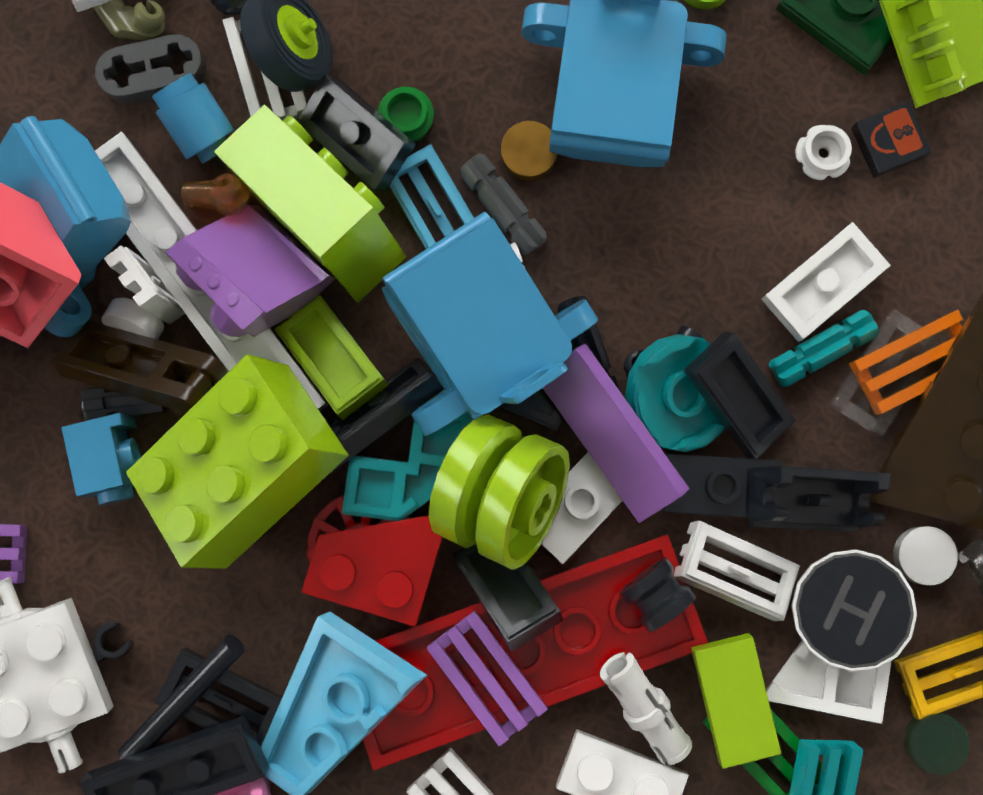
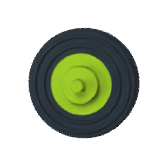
M248 0L244 4L240 16V25L245 45L255 64L271 82L284 90L299 92L319 83L324 74L328 75L332 67L333 58L331 43L320 17L307 0Z

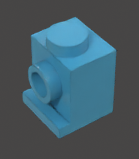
M116 413L61 427L76 497H97L99 506L134 498V486L126 471L141 458V452L134 438L128 439L126 431L137 428L135 417Z

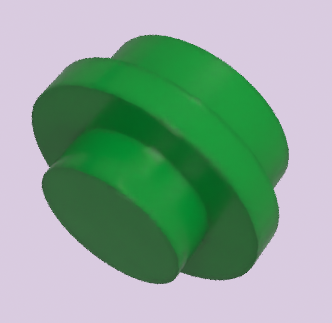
M395 88L382 98L378 107V112L414 143L423 139L433 126L434 110L432 103L422 91L416 88Z

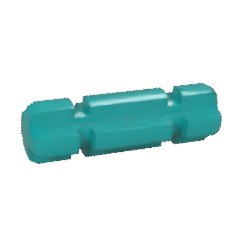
M860 310L842 320L841 325L837 323L794 347L795 352L788 350L771 360L769 363L771 373L781 387L790 386L806 377V371L811 374L852 351L853 345L857 348L877 337L879 334L878 326L868 311Z

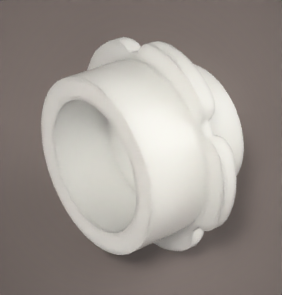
M817 125L808 130L806 137L799 139L795 154L797 161L802 162L803 172L816 180H824L827 176L837 178L848 169L852 146L848 135L842 129L832 125ZM819 149H826L828 157L822 158L819 155Z

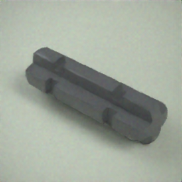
M479 153L473 156L460 168L461 177L472 191L476 189L479 191L478 199L505 233L511 232L512 238L510 240L516 243L521 254L528 255L534 252L546 241V231L535 218L531 220L528 218L529 210L502 176L496 177V168L485 154Z

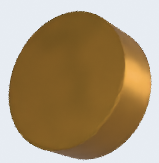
M523 121L515 124L506 132L501 144V158L504 167L512 176L523 181H535L550 173L557 159L556 153L549 152L551 130L544 124L536 121Z

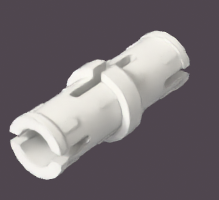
M624 652L619 653L607 660L600 670V677L620 701L624 708L623 717L632 730L640 731L644 735L662 764L665 765L667 762L669 765H674L685 759L692 749V740L673 717L670 711V700L662 689L651 685L631 653L627 655Z

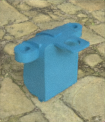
M570 0L569 6L552 3L528 5L524 10L522 36L527 41L537 45L563 48L549 152L574 159L633 167H664L666 161L668 162L672 144L681 64L700 67L720 64L725 57L726 32L715 25L687 21L688 14L686 8L681 3L670 0Z
M29 116L20 123H13L0 143V182L40 203L82 274L78 285L44 327L54 335L71 337L82 329L91 316V305L82 289L94 279L97 265L126 234L131 224V218L124 197L88 139L63 119L38 121L35 116Z
M486 212L481 213L382 278L385 284L382 291L387 303L444 387L443 392L423 404L411 415L424 436L438 431L462 414L475 420L503 403H521L568 370L564 361L573 353L571 340L598 321L596 314L586 299L580 300L554 315L497 223Z

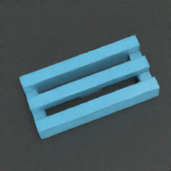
M431 144L408 156L389 186L425 250L436 242L398 177L405 173L409 175L444 237L454 232V229L420 173L418 166L427 162L463 225L474 219Z

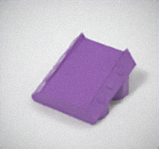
M248 205L183 237L165 252L176 263V273L182 282L191 289L204 291L214 301L210 309V319L221 333L230 337H241L247 334L253 337L259 335L294 315L314 300L336 279L257 205Z

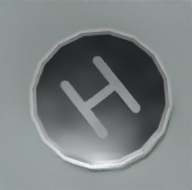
M860 550L833 552L812 563L798 580L791 604L795 628L807 649L828 665L849 671L877 669L898 657L912 638L917 618L913 590L901 571L880 555Z

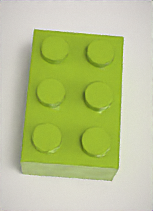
M246 354L129 468L126 474L181 568L226 569L349 455L289 365Z

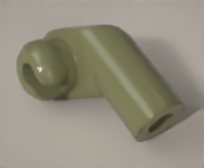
M113 0L93 7L109 32L116 38L145 41L159 37L165 29L164 10L158 3L152 0H147L146 7L142 2H138L135 6H125L122 0Z

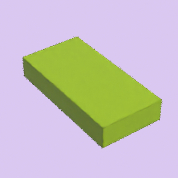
M320 295L274 329L342 420L389 385Z
M746 633L691 647L716 754L721 767L724 769L780 755L781 750L753 636Z

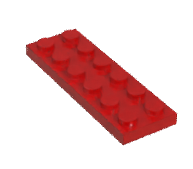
M668 534L541 579L540 582L561 611L563 621L513 652L510 651L480 602L417 624L416 627L412 626L374 640L427 676L363 739L373 771L486 729L426 648L474 610H476L547 707L607 685L600 677V670L607 660L619 653L624 652L625 655L631 653L641 669L646 671L692 654L691 647L708 643L693 602L670 622L649 633L641 623L642 614L635 604L626 603L619 594V591L627 583L664 557H667L672 563L675 571L679 563ZM676 579L680 585L687 586L686 583ZM471 628L463 635L518 710L521 711L529 704L475 631ZM451 643L445 648L447 653L500 724L507 722L509 718L455 645Z

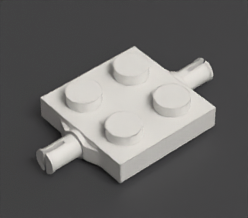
M10 576L0 580V753L28 742L42 743L47 741L57 765L58 773H65L68 769L70 771L83 763L71 731L82 722L107 714L114 705L72 598L45 608L22 609Z

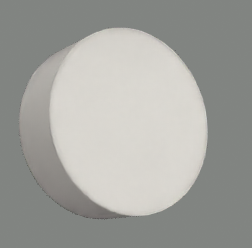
M128 298L113 299L102 316V323L106 326L157 340L164 330V324L161 319L139 307L135 300Z
M918 526L906 530L899 536L894 545L893 560L896 568L901 571L908 581L922 585H936L944 582L953 574L957 566L958 553L954 541L947 533L935 527Z

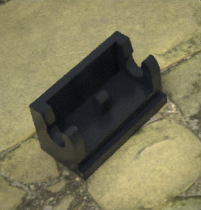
M790 466L750 468L748 526L859 532V527H878L885 521V516L881 513L870 511L869 499L871 494H881L889 490L890 473Z

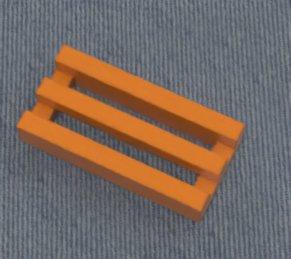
M955 310L849 363L875 415L883 414L924 393L930 381L935 379L939 370L885 398L882 397L878 389L947 355L962 329L960 321L964 319L959 310ZM946 329L951 338L872 378L867 369Z

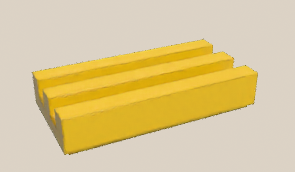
M983 630L894 661L897 672L901 674L904 683H902L905 694L909 696L912 704L910 708L915 718L920 720L983 698V680L928 700L925 699L923 690L983 670V655L918 678L915 670L983 647Z

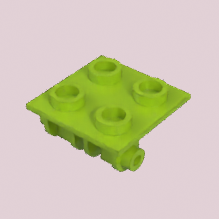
M879 0L915 108L942 97L945 98L966 90L967 87L983 81V0Z

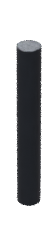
M233 635L225 636L119 748L118 755L120 759L153 748L244 653L245 649L242 642Z

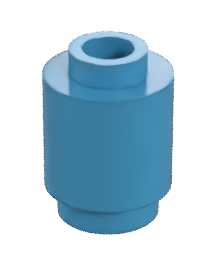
M192 73L179 78L152 96L159 107L155 112L186 160L196 154L203 164L215 157L214 151L227 140L225 136L234 131V128L204 82L198 84Z

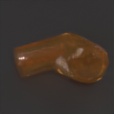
M223 174L215 180L184 182L181 189V198L184 207L188 210L215 209L222 215L234 216L247 208L250 202V192L239 177L233 174Z

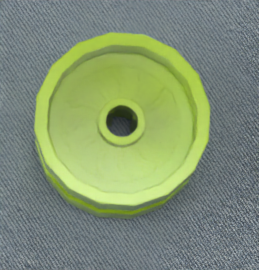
M489 414L479 416L469 423L458 435L449 448L437 473L429 506V522L432 532L464 548L477 544L480 555L511 570L523 566L543 542L559 511L567 487L570 469L568 451L562 445L536 434L522 438V432L515 425Z

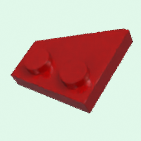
M429 515L318 535L301 593L416 627L443 537L432 532Z

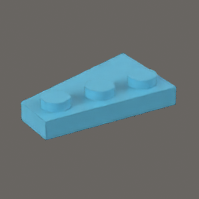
M332 612L318 616L261 746L270 765L265 777L290 795H307L311 793L427 675Z

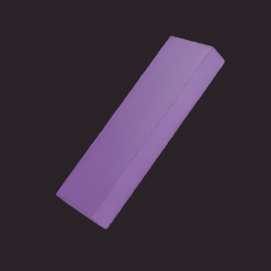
M583 344L573 350L569 358L564 361L568 370L544 386L543 389L638 523L682 497L690 488L588 346Z

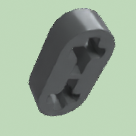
M181 34L162 36L112 48L98 59L95 67V78L100 88L113 101L121 104H134L151 100L155 93L188 73H192L198 84H200L206 73V61L199 47L189 37ZM177 52H182L187 60H192L184 63V73L180 75H175L170 67H162L172 64L174 62L173 54ZM127 64L132 72H140L130 75L128 77L129 85L121 88L115 80L111 79L119 75V66Z

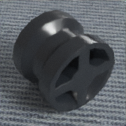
M667 557L652 564L619 591L620 596L626 603L635 604L641 612V623L649 633L670 622L690 606L697 597L690 587L678 583L673 576L674 566Z

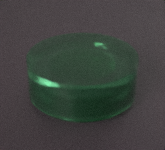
M941 712L928 715L920 720L914 717L904 733V747L907 755L917 766L929 773L936 775L950 774L958 770L968 757L970 742L965 728L956 719Z

